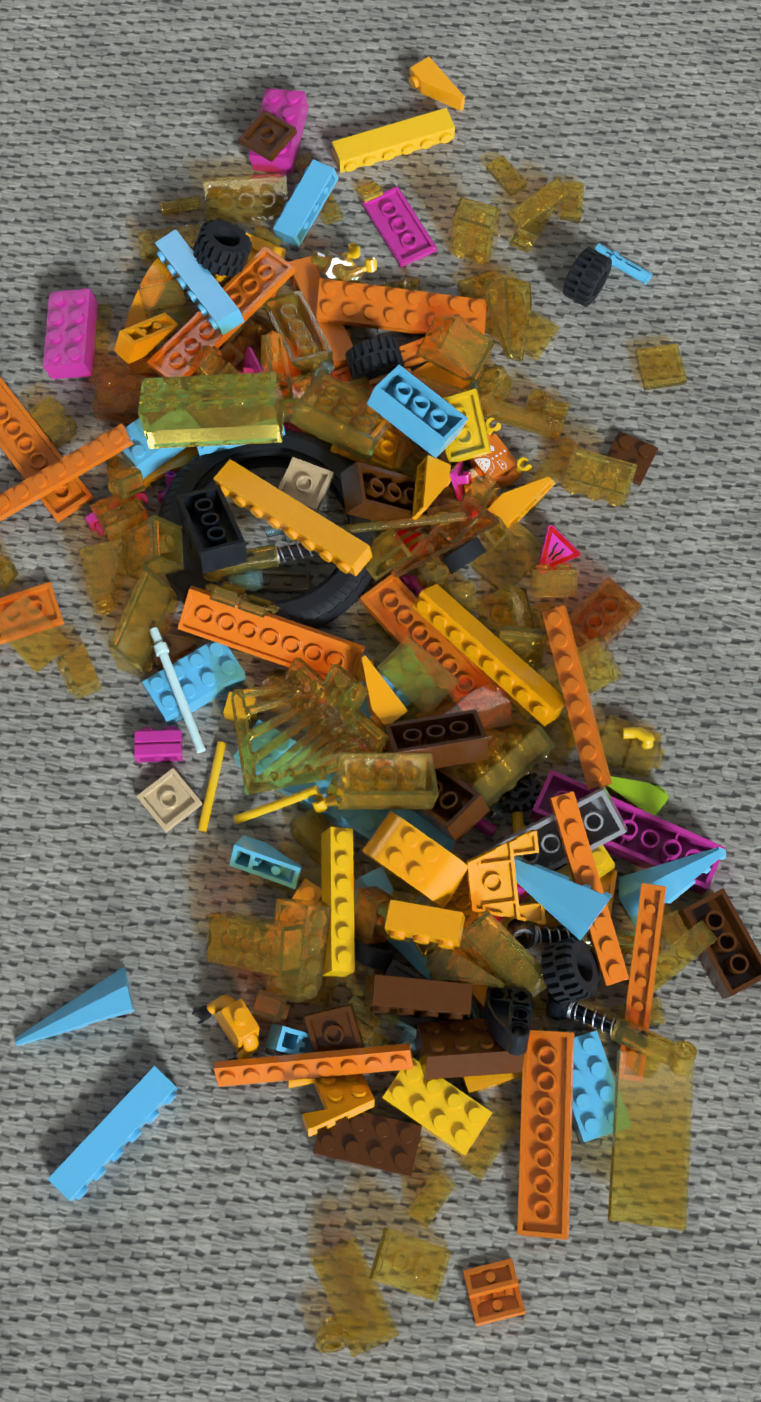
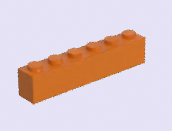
M311 256L290 261L289 263L295 267L296 272L288 280L330 371L348 366L345 353L353 347L349 330H346L344 325L315 321L318 285L321 278L318 264L314 263Z

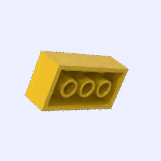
M413 1058V1069L399 1071L382 1097V1101L415 1124L422 1126L428 1133L464 1157L492 1115V1112L443 1078L425 1080L420 1062Z

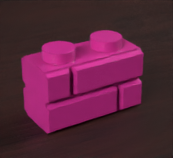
M166 726L164 730L142 727L141 731H135L134 756L137 763L183 761V733L181 729L175 726Z

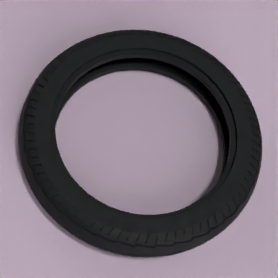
M285 430V435L201 456L199 453L195 455L171 482L163 498L158 516L156 532L158 556L172 590L184 605L189 588L192 585L315 629H319L337 619L362 595L376 570L383 540L381 522L346 514L350 534L368 544L373 556L356 577L349 572L345 574L336 567L322 583L299 596L279 601H255L225 591L211 581L205 573L203 574L192 554L191 543L179 517L176 496L216 486L213 478L230 459L245 469L251 470L262 467L288 468L292 458L295 457L334 472L333 480L328 489L336 496L345 511L340 473L353 465L354 462L340 454L331 452V444L314 436L291 430Z

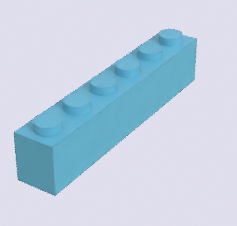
M176 229L155 242L158 249L156 254L163 264L165 262L168 264L166 267L173 277L175 275L178 277L176 280L183 290H188L186 292L193 303L197 302L199 304L197 305L199 311L204 317L206 315L209 317L207 320L214 330L218 329L224 335L244 322L239 308L209 270L204 269L201 264H198L197 258L193 255L194 251Z
M154 1066L56 1169L48 1180L69 1201H73L75 1198L80 1200L89 1190L86 1186L93 1179L95 1181L99 1180L107 1171L104 1167L111 1160L113 1162L118 1160L124 1153L122 1148L129 1141L133 1143L142 1134L140 1129L145 1123L151 1124L159 1116L158 1110L163 1104L169 1105L176 1098L177 1094L175 1091L178 1088Z

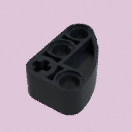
M492 985L487 988L483 1009L485 1025L493 1039L504 1050L515 1056L523 1055L528 1048L533 996L526 989Z

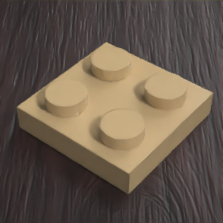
M293 457L278 489L317 513L333 480L334 472Z
M174 768L136 796L165 833L203 805Z

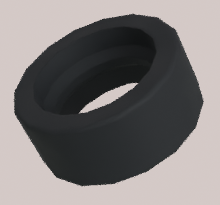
M478 537L443 558L442 561L449 572L453 574L486 553V550Z
M355 932V960L374 969H387L395 954V948L378 936L366 932Z

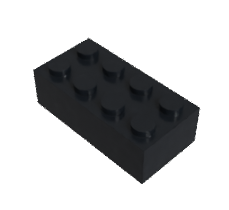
M220 485L176 496L179 517L203 574L248 562L245 540Z

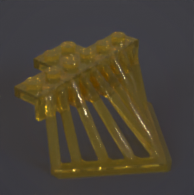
M294 658L286 676L275 677L274 682L277 685L235 689L231 695L244 791L247 795L325 780L327 775L359 761H377L389 739L381 729L359 711L369 690L339 664H333L326 679H324L301 658ZM286 693L284 696L246 706L245 698ZM295 702L291 709L253 729H249L248 719L252 714ZM302 713L299 721L262 748L253 752L251 742L254 738ZM310 724L303 737L261 774L256 775L255 766L258 760L264 758ZM316 736H318L316 740L309 744ZM329 741V744L318 750L320 747H322L325 743Z

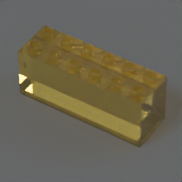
M277 372L142 378L138 415L150 449L282 443L285 408Z

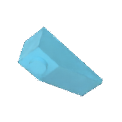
M243 835L234 844L229 866L293 889L297 887L302 866L266 842Z
M271 1024L265 1045L266 1048L290 1055L314 1052L309 1033L282 1025Z

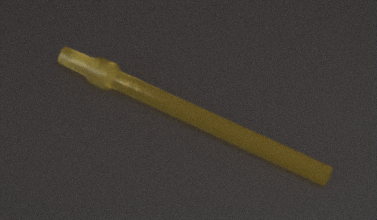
M445 511L438 512V515L420 516L417 520L411 517L340 525L339 527L349 533H359L439 524L441 526L448 525L449 522L465 521L466 514L465 512L447 513Z

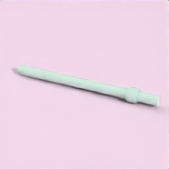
M154 627L149 630L155 644L153 647L156 656L160 657L196 752H204L206 750L168 655L169 648L167 643L163 642L158 627Z

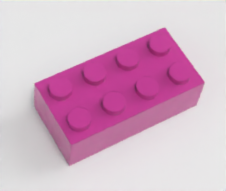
M266 88L259 115L265 110L296 127L297 134L273 162L250 150L249 158L253 170L293 174L309 109L305 91Z
M90 288L49 292L43 367L51 379L93 376L98 301Z

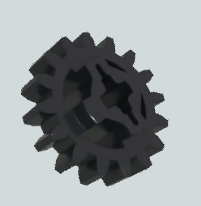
M511 762L509 769L501 766V773H494L496 780H491V786L495 788L491 789L490 793L491 795H497L494 798V802L502 803L500 809L503 810L507 806L509 807V813H512L514 808H517L518 812H522L523 807L530 810V802L536 803L537 798L535 796H539L541 792L537 787L540 786L541 781H535L537 777L536 772L529 773L530 766L523 769L522 763H519L518 767H514ZM514 774V776H512L509 779L505 778L508 775ZM523 777H525L529 783H526ZM514 784L518 785V791L513 790ZM502 792H505L507 794L509 800L502 794ZM522 796L527 797L526 799L517 802V800Z

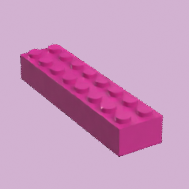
M551 769L532 809L530 818L538 821L552 814L553 811L549 801L551 797L574 791L577 801L596 791V789L588 790L587 785ZM611 796L627 826L626 833L603 844L611 855L642 869H648L713 848L720 847L725 849V847ZM720 859L710 866L711 870L707 874L701 873L695 878L696 883L689 890L703 896L709 888Z

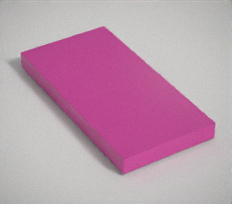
M398 186L362 202V207L400 268L437 251L436 245Z

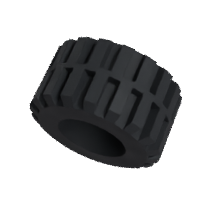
M213 219L209 222L206 221L201 226L193 247V255L197 258L198 264H201L204 269H208L209 272L216 273L219 276H235L243 270L251 251L252 242L250 237L246 235V232L240 229L238 225L221 219L217 221Z
M587 247L573 263L564 282L563 295L584 307L590 305L602 290L610 274L612 259L591 247Z
M381 336L365 340L354 345L345 353L352 380L355 382H366L367 379L390 373L398 365L404 366L397 338L391 336Z
M576 936L547 944L541 954V967L545 984L553 998L561 1004H566L594 996V993L597 991L598 972L594 957L587 944L582 939L580 941Z

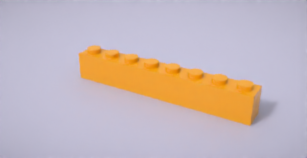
M231 459L213 478L215 484L220 485L225 498L228 496L239 507H246L256 518L260 519L262 517L272 528L276 530L278 528L281 529L291 540L297 539L307 550L311 552L313 550L316 551L326 562L330 563L332 561L345 574L349 572L356 577L373 557L368 544Z
M438 584L421 591L413 605V608L542 725L546 726L559 718L566 707L563 695Z

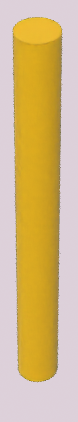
M218 741L198 826L199 831L207 832L226 747L224 742Z
M315 785L234 815V821L236 824H240L313 797L320 793L319 788Z

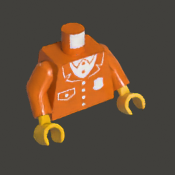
M491 417L486 421V430L492 453L470 459L469 464L472 468L468 471H471L472 480L469 482L473 483L481 479L484 483L490 485L509 486L522 476L523 471L530 472L532 465L528 464L524 467V464L529 459L522 457L517 461L496 434L492 435L493 431L500 430L501 423H497L492 428L491 424L495 418Z

